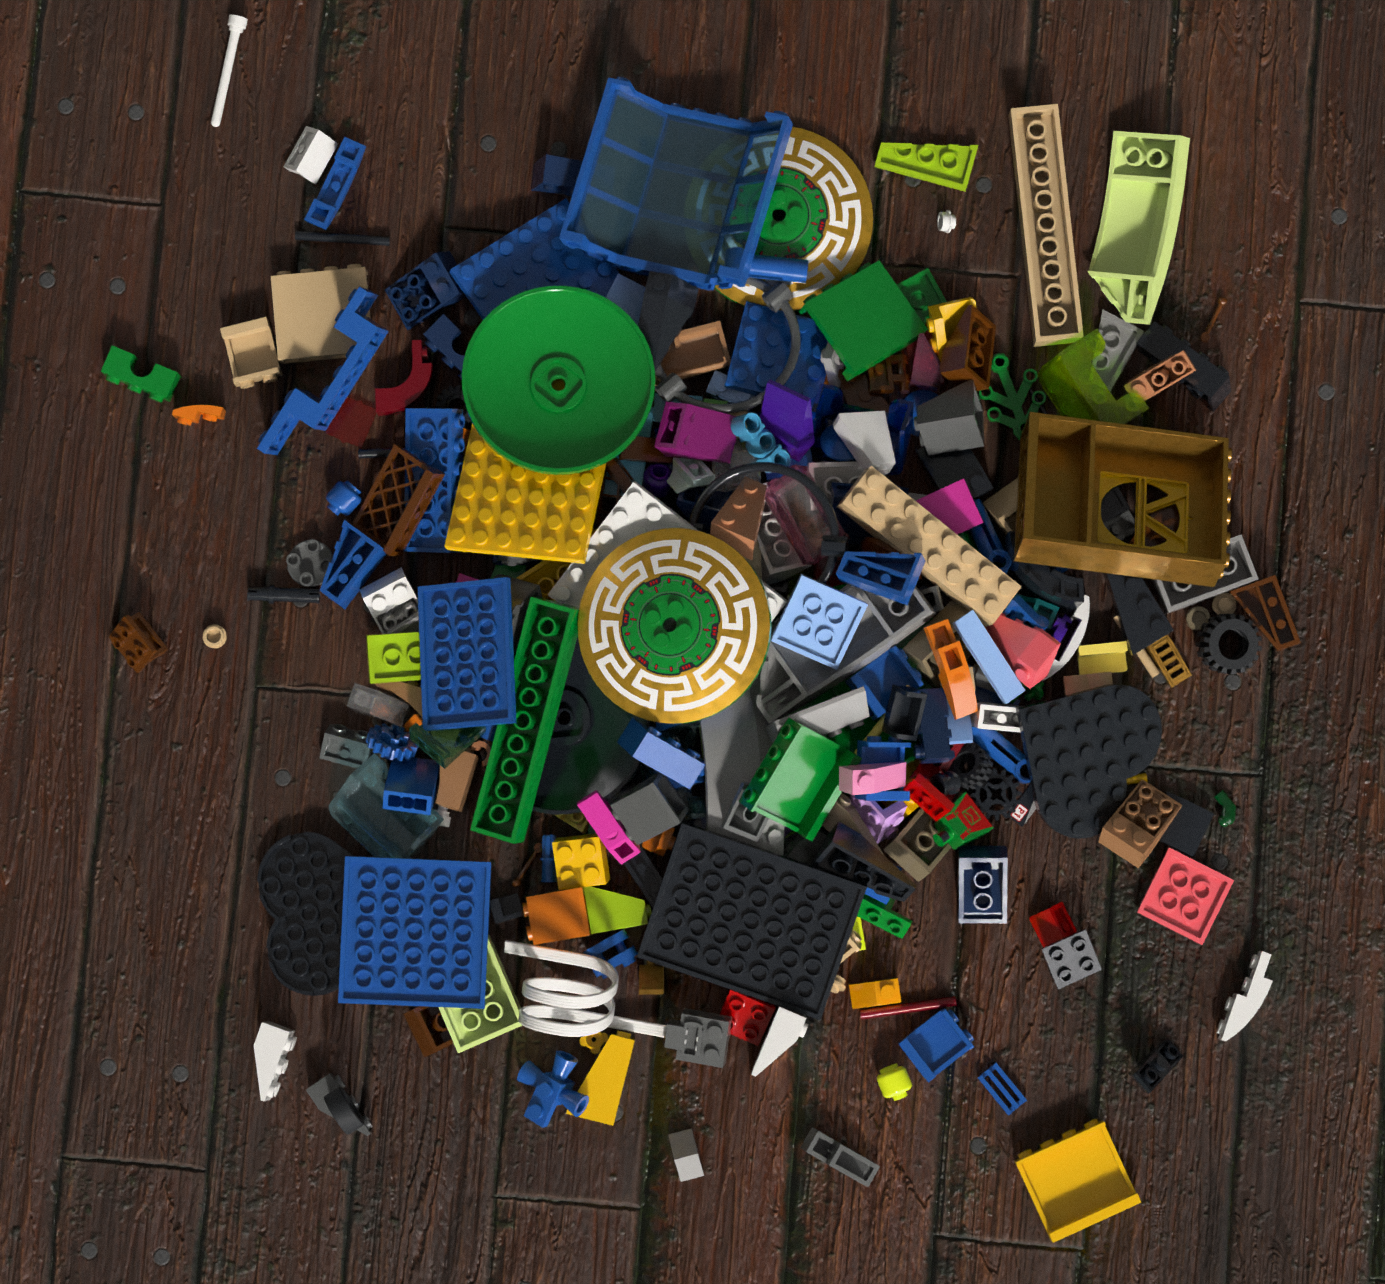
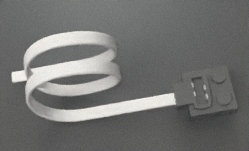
M509 940L505 941L504 953L590 968L603 973L613 983L608 989L604 990L589 983L551 977L528 978L523 981V996L548 1005H528L520 1008L518 1021L521 1025L539 1032L568 1037L593 1035L607 1027L665 1038V1048L677 1050L676 1060L719 1068L724 1067L727 1059L732 1016L685 1008L681 1014V1020L670 1019L667 1025L614 1016L615 1002L613 997L617 992L619 976L617 970L610 963L587 954ZM545 990L562 991L581 995H566ZM604 1004L609 1012L608 1014L581 1010V1008H591ZM541 1018H555V1019H563V1020H569V1021H575V1022H581V1023H580V1024L561 1023V1022H555V1021L545 1020V1019H541Z

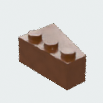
M1276 575L1229 592L1277 652L1301 643Z

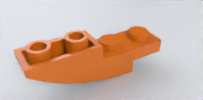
M946 619L925 627L924 631L940 671L938 676L954 719L956 720L977 712V701L969 667L961 643L956 641L949 620Z

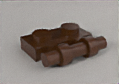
M904 349L866 370L869 394L893 393L894 385L899 386L901 394L909 393V384L911 382L910 375L907 374L906 365L908 364V358L904 353ZM891 365L897 366L898 374H892Z

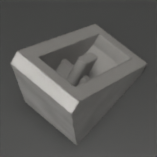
M692 1128L668 1134L680 1181L704 1176Z

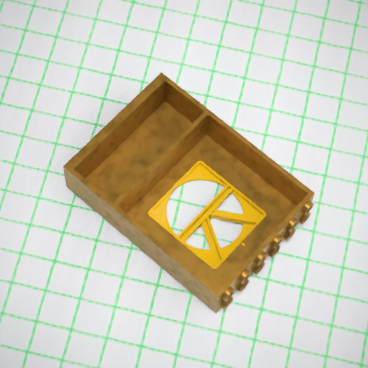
M1029 412L1020 436L1014 561L1215 587L1218 579L1223 577L1224 568H1228L1230 562V553H1226V547L1230 542V532H1227V525H1229L1231 511L1227 510V504L1230 503L1231 490L1228 489V483L1231 480L1232 470L1228 468V462H1230L1232 456V448H1228L1229 438ZM1136 482L1134 544H1127L1112 535L1105 527L1101 518V501L1112 488L1120 484ZM1147 484L1162 490L1168 496L1146 504ZM1175 504L1180 517L1177 532L1175 533L1148 514ZM1145 526L1164 537L1167 541L1156 546H1145Z

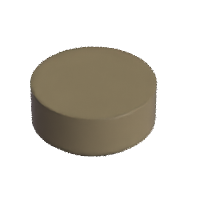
M1193 607L1186 614V624L1192 630H1203L1201 626L1203 623L1209 622L1208 619L1211 618L1210 613L1204 607Z

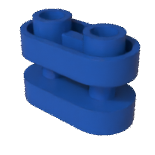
M623 929L587 949L583 954L595 956L606 961L602 952L615 945L619 954L607 960V962L614 968L620 964L625 968L637 961L634 956L638 955V952L634 946L627 949L623 940L629 938L626 930ZM593 970L596 978L599 976L602 979L607 978L603 973Z

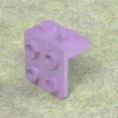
M855 795L850 796L851 804L858 811L877 844L886 838L890 840L899 832L898 827L904 819L903 815L907 808L903 801H897L883 810L876 801L855 799Z

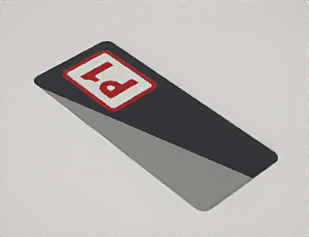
M1031 785L1019 799L1020 805L1014 806L1016 812H1009L1008 817L1021 827L1024 826L1036 810Z

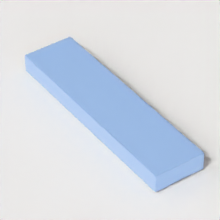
M970 610L952 623L1003 704L1009 703L1026 691L974 610Z

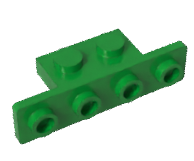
M864 894L858 917L901 939L905 936L912 923V920L891 910L895 899L890 898L886 905Z

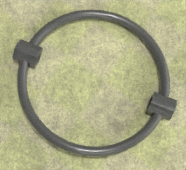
M748 278L746 284L765 292L762 295V299L766 305L774 312L782 309L787 318L791 333L790 354L783 371L775 380V382L784 386L796 366L801 345L799 324L792 307L788 303L793 298V294L780 281L771 286L761 279ZM661 363L655 371V375L660 382L655 387V391L665 402H672L674 399H677L681 403L730 414L756 407L762 404L764 400L765 390L755 397L738 403L711 404L702 402L683 393L687 388L681 378L673 372L667 376Z

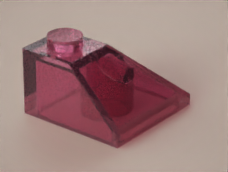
M919 333L916 341L909 388L937 392L938 386L943 387L945 377L940 373V361L923 333Z

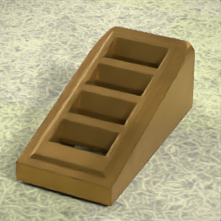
M1168 634L1146 647L1171 688L1192 675ZM1166 644L1168 648L1158 654L1156 649ZM1171 652L1173 656L1162 662L1161 658ZM1176 660L1178 665L1167 671L1165 666ZM1181 668L1183 673L1172 679L1170 675Z

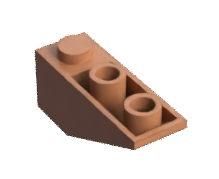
M1182 350L1132 377L1124 387L1137 406L1195 372L1197 369L1186 352Z

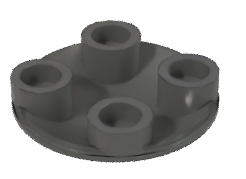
M314 539L302 541L294 546L286 558L288 572L292 579L302 586H319L323 582L333 554L320 541Z

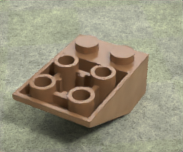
M1142 779L1104 825L1098 842L1139 868L1152 852L1182 805Z

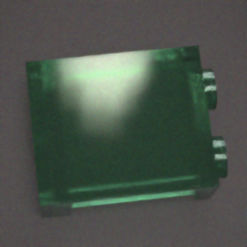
M415 722L409 728L411 741L446 769L486 732L485 726L426 731L423 729V724L420 726Z

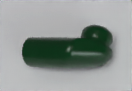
M1222 790L1214 798L1222 807V815L1218 817V823L1223 827H1227L1235 821L1236 806L1226 792Z

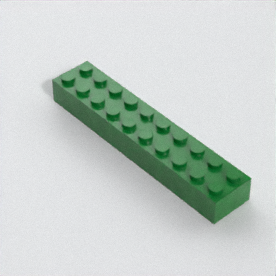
M530 597L514 659L516 723L497 725L471 831L513 844L522 843L525 840L578 637L579 608L542 597Z

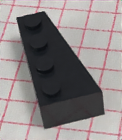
M1154 321L1136 342L1138 351L1153 364H1157L1184 350L1197 370L1177 383L1183 384L1184 382L1187 389L1191 392L1190 394L1197 400L1201 397L1209 403L1207 408L1214 413L1231 392L1229 372L1221 365L1216 367L1212 364L1210 358L1202 351L1197 353L1193 350L1191 344L1186 339L1175 337L1172 334L1173 331L1165 324L1160 326Z

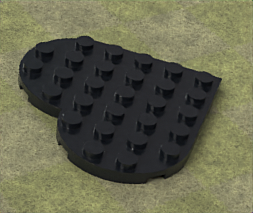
M1123 684L1103 685L1016 708L1036 809L1044 823L1061 835L1081 839L1100 834L1104 825L1126 799V779L1143 771L1154 759L1159 749L1162 725L1155 704L1142 691Z
M313 832L288 835L277 841L267 851L261 861L257 882L260 893L259 897L263 906L276 919L269 931L266 945L268 949V963L273 974L281 984L296 993L308 996H321L339 989L345 856H355L328 837Z

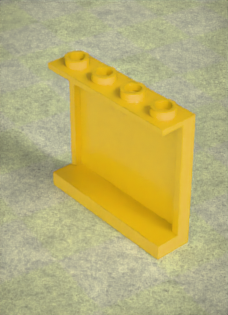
M1097 1118L1085 1123V1128L1076 1132L1075 1129H1071L1063 1133V1138L1056 1142L1050 1139L1041 1143V1148L1034 1152L1028 1149L1019 1153V1158L1014 1160L1046 1232L1053 1243L1141 1203L1139 1195L1135 1192L1105 1127V1122L1102 1120L1098 1122Z

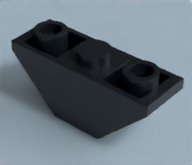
M1166 1038L1139 1061L1128 1074L1143 1092L1149 1094L1180 1061L1183 1055Z

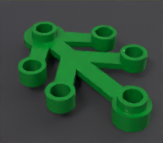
M997 353L992 357L991 370L998 373L1007 397L994 392L991 386L988 389L990 391L989 396H983L981 391H978V395L982 400H990L1013 411L1015 419L1001 414L999 408L991 407L987 412V419L1012 428L1014 436L1020 440L1022 433L1020 426L1026 423L1029 412H1038L1040 406L1046 400V395L1042 391H1035L1031 396L1032 404L1027 414L1024 415L1021 406L1032 383L1036 381L1038 374L1034 369H1027L1023 374V382L1016 394L1007 370L1009 360L1006 355ZM998 358L1002 359L1004 365L997 366L995 360ZM1028 372L1034 374L1033 380H1028L1026 378V374ZM1037 394L1041 395L1043 401L1036 402L1034 396ZM996 411L998 417L995 419L991 418L990 412Z

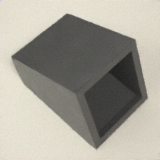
M968 380L917 406L914 427L916 431H920V444L922 447L925 446L928 455L984 446V411L973 380Z
M660 772L655 773L618 796L610 805L614 818L622 822L627 837L631 841L634 840L637 845L681 823L689 810L667 776Z

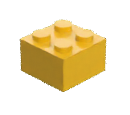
M597 833L560 837L552 842L559 890L606 885L609 882L610 873L606 847Z

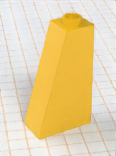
M617 1031L616 1035H610L578 1090L579 1093L589 1096V1103L585 1111L578 1117L614 1125L635 1039H631L630 1033ZM567 1109L566 1114L573 1115V1114Z

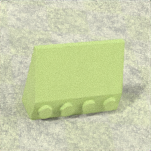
M488 935L485 1009L439 1007L458 1053L522 1026L518 1021L521 1007L490 935Z

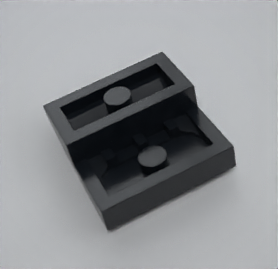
M1167 792L1166 795L1180 803L1182 807L1159 841L1194 857L1214 814L1188 800Z

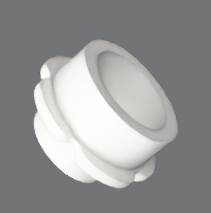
M950 210L939 212L937 218L938 230L950 233L951 229H954L956 225L955 215H951Z

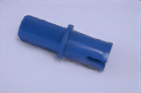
M556 835L542 836V858H540L542 861L541 882H557L552 842L556 839Z

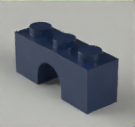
M443 314L424 333L427 339L424 343L434 353L438 350L444 356L441 360L450 369L455 367L460 372L458 377L462 380L465 355H459L454 351V343L462 333Z

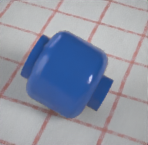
M347 480L345 483L338 481L326 494V500L330 503L327 507L337 516L340 513L348 516L360 504L361 497L359 494L361 492Z

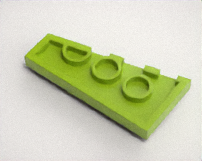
M881 142L875 167L966 192L978 145H914L912 143Z

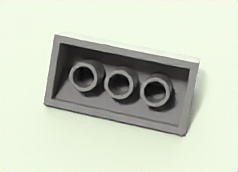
M864 686L774 721L766 727L772 744L788 717L823 736L828 735L829 738L842 734L841 729L850 726L852 730L864 725L863 720L869 717Z

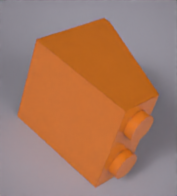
M583 887L526 897L527 902L522 903L524 916L529 917L530 926L526 927L528 941L533 940V945L592 936Z

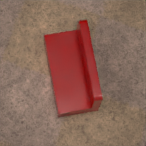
M1063 902L1057 903L1029 918L1043 947L1077 932Z

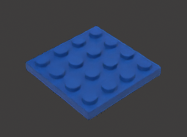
M746 301L724 387L756 396L766 390L767 382L770 379L775 381L779 377L788 361L791 348L790 327L783 311L778 310L774 312L769 307ZM796 315L800 329V352L793 373L784 386L811 398V409L817 412L826 377L824 363L821 362V352L823 349H826L828 342L813 319Z

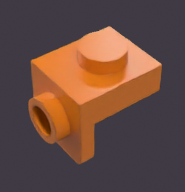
M670 828L643 842L642 848L664 856L667 849L672 850L676 837L672 835L675 828Z

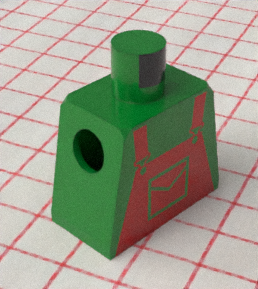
M964 792L953 802L955 804L953 809L938 821H935L934 824L938 832L933 835V839L940 847L948 843L952 849L956 850L982 838L994 827L967 792Z

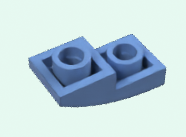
M947 700L949 717H947L948 729H951L952 738H949V744L973 743L970 714L955 720Z

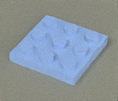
M801 574L771 636V641L837 670L868 604Z

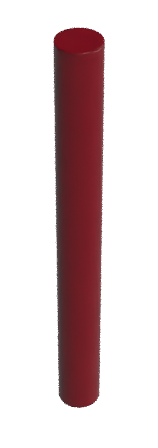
M952 996L860 1010V1017L863 1020L956 1006V998Z

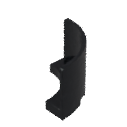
M1009 531L1001 540V544L1004 550L1008 552L1012 561L1007 575L1022 586L1019 589L1021 594L1059 607L1058 612L1072 613L1084 603L1083 578L1064 575L1047 565L1014 561L1016 531Z

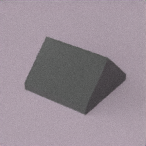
M741 782L720 827L758 842L769 818L756 811H750L738 802L749 785L747 782Z

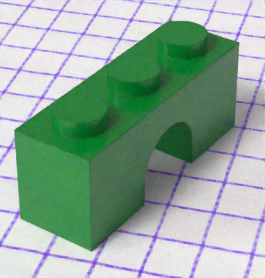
M111 346L101 369V372L106 376L105 380L119 385L120 382L128 385L127 389L138 394L141 391L150 394L149 398L160 403L163 402V399L168 402L171 401L181 378L178 372L155 363L152 372L148 376L138 377L134 372L138 358L130 352Z

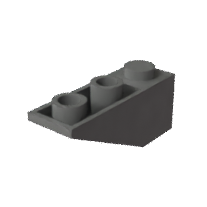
M332 1072L306 1089V1091L320 1111L333 1117L324 1101V1096L339 1086L344 1088L346 1084L339 1074L335 1076ZM352 1094L349 1095L356 1108H358L359 1104ZM361 1115L364 1125L358 1128L357 1131L368 1136L373 1133L370 1129L373 1127V1124L366 1115Z

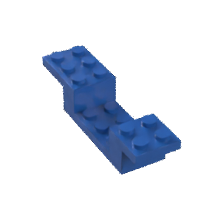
M360 286L351 292L348 297L349 303L345 310H340L335 318L336 324L334 328L357 342V344L349 348L346 353L347 360L343 366L340 365L333 374L335 379L330 386L327 385L323 389L320 398L308 390L298 388L288 392L284 398L285 405L271 419L273 424L268 431L265 430L260 436L258 450L264 454L278 455L299 420L313 429L327 430L389 330L366 316L378 297L376 293Z

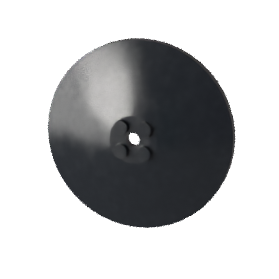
M578 637L532 811L562 815L582 812L577 806V802L595 790L606 801L615 797L633 779L642 764L641 761L632 757L617 743L618 739L632 718L647 727L652 726V721L637 717L623 710L600 690L584 663ZM563 711H567L570 714L571 719L568 724L562 723L560 719ZM482 726L468 727L471 746L477 741H482L483 738L480 737ZM483 747L481 751H474V754L479 757L478 764L485 774L486 767H483L482 761L486 759L487 751Z

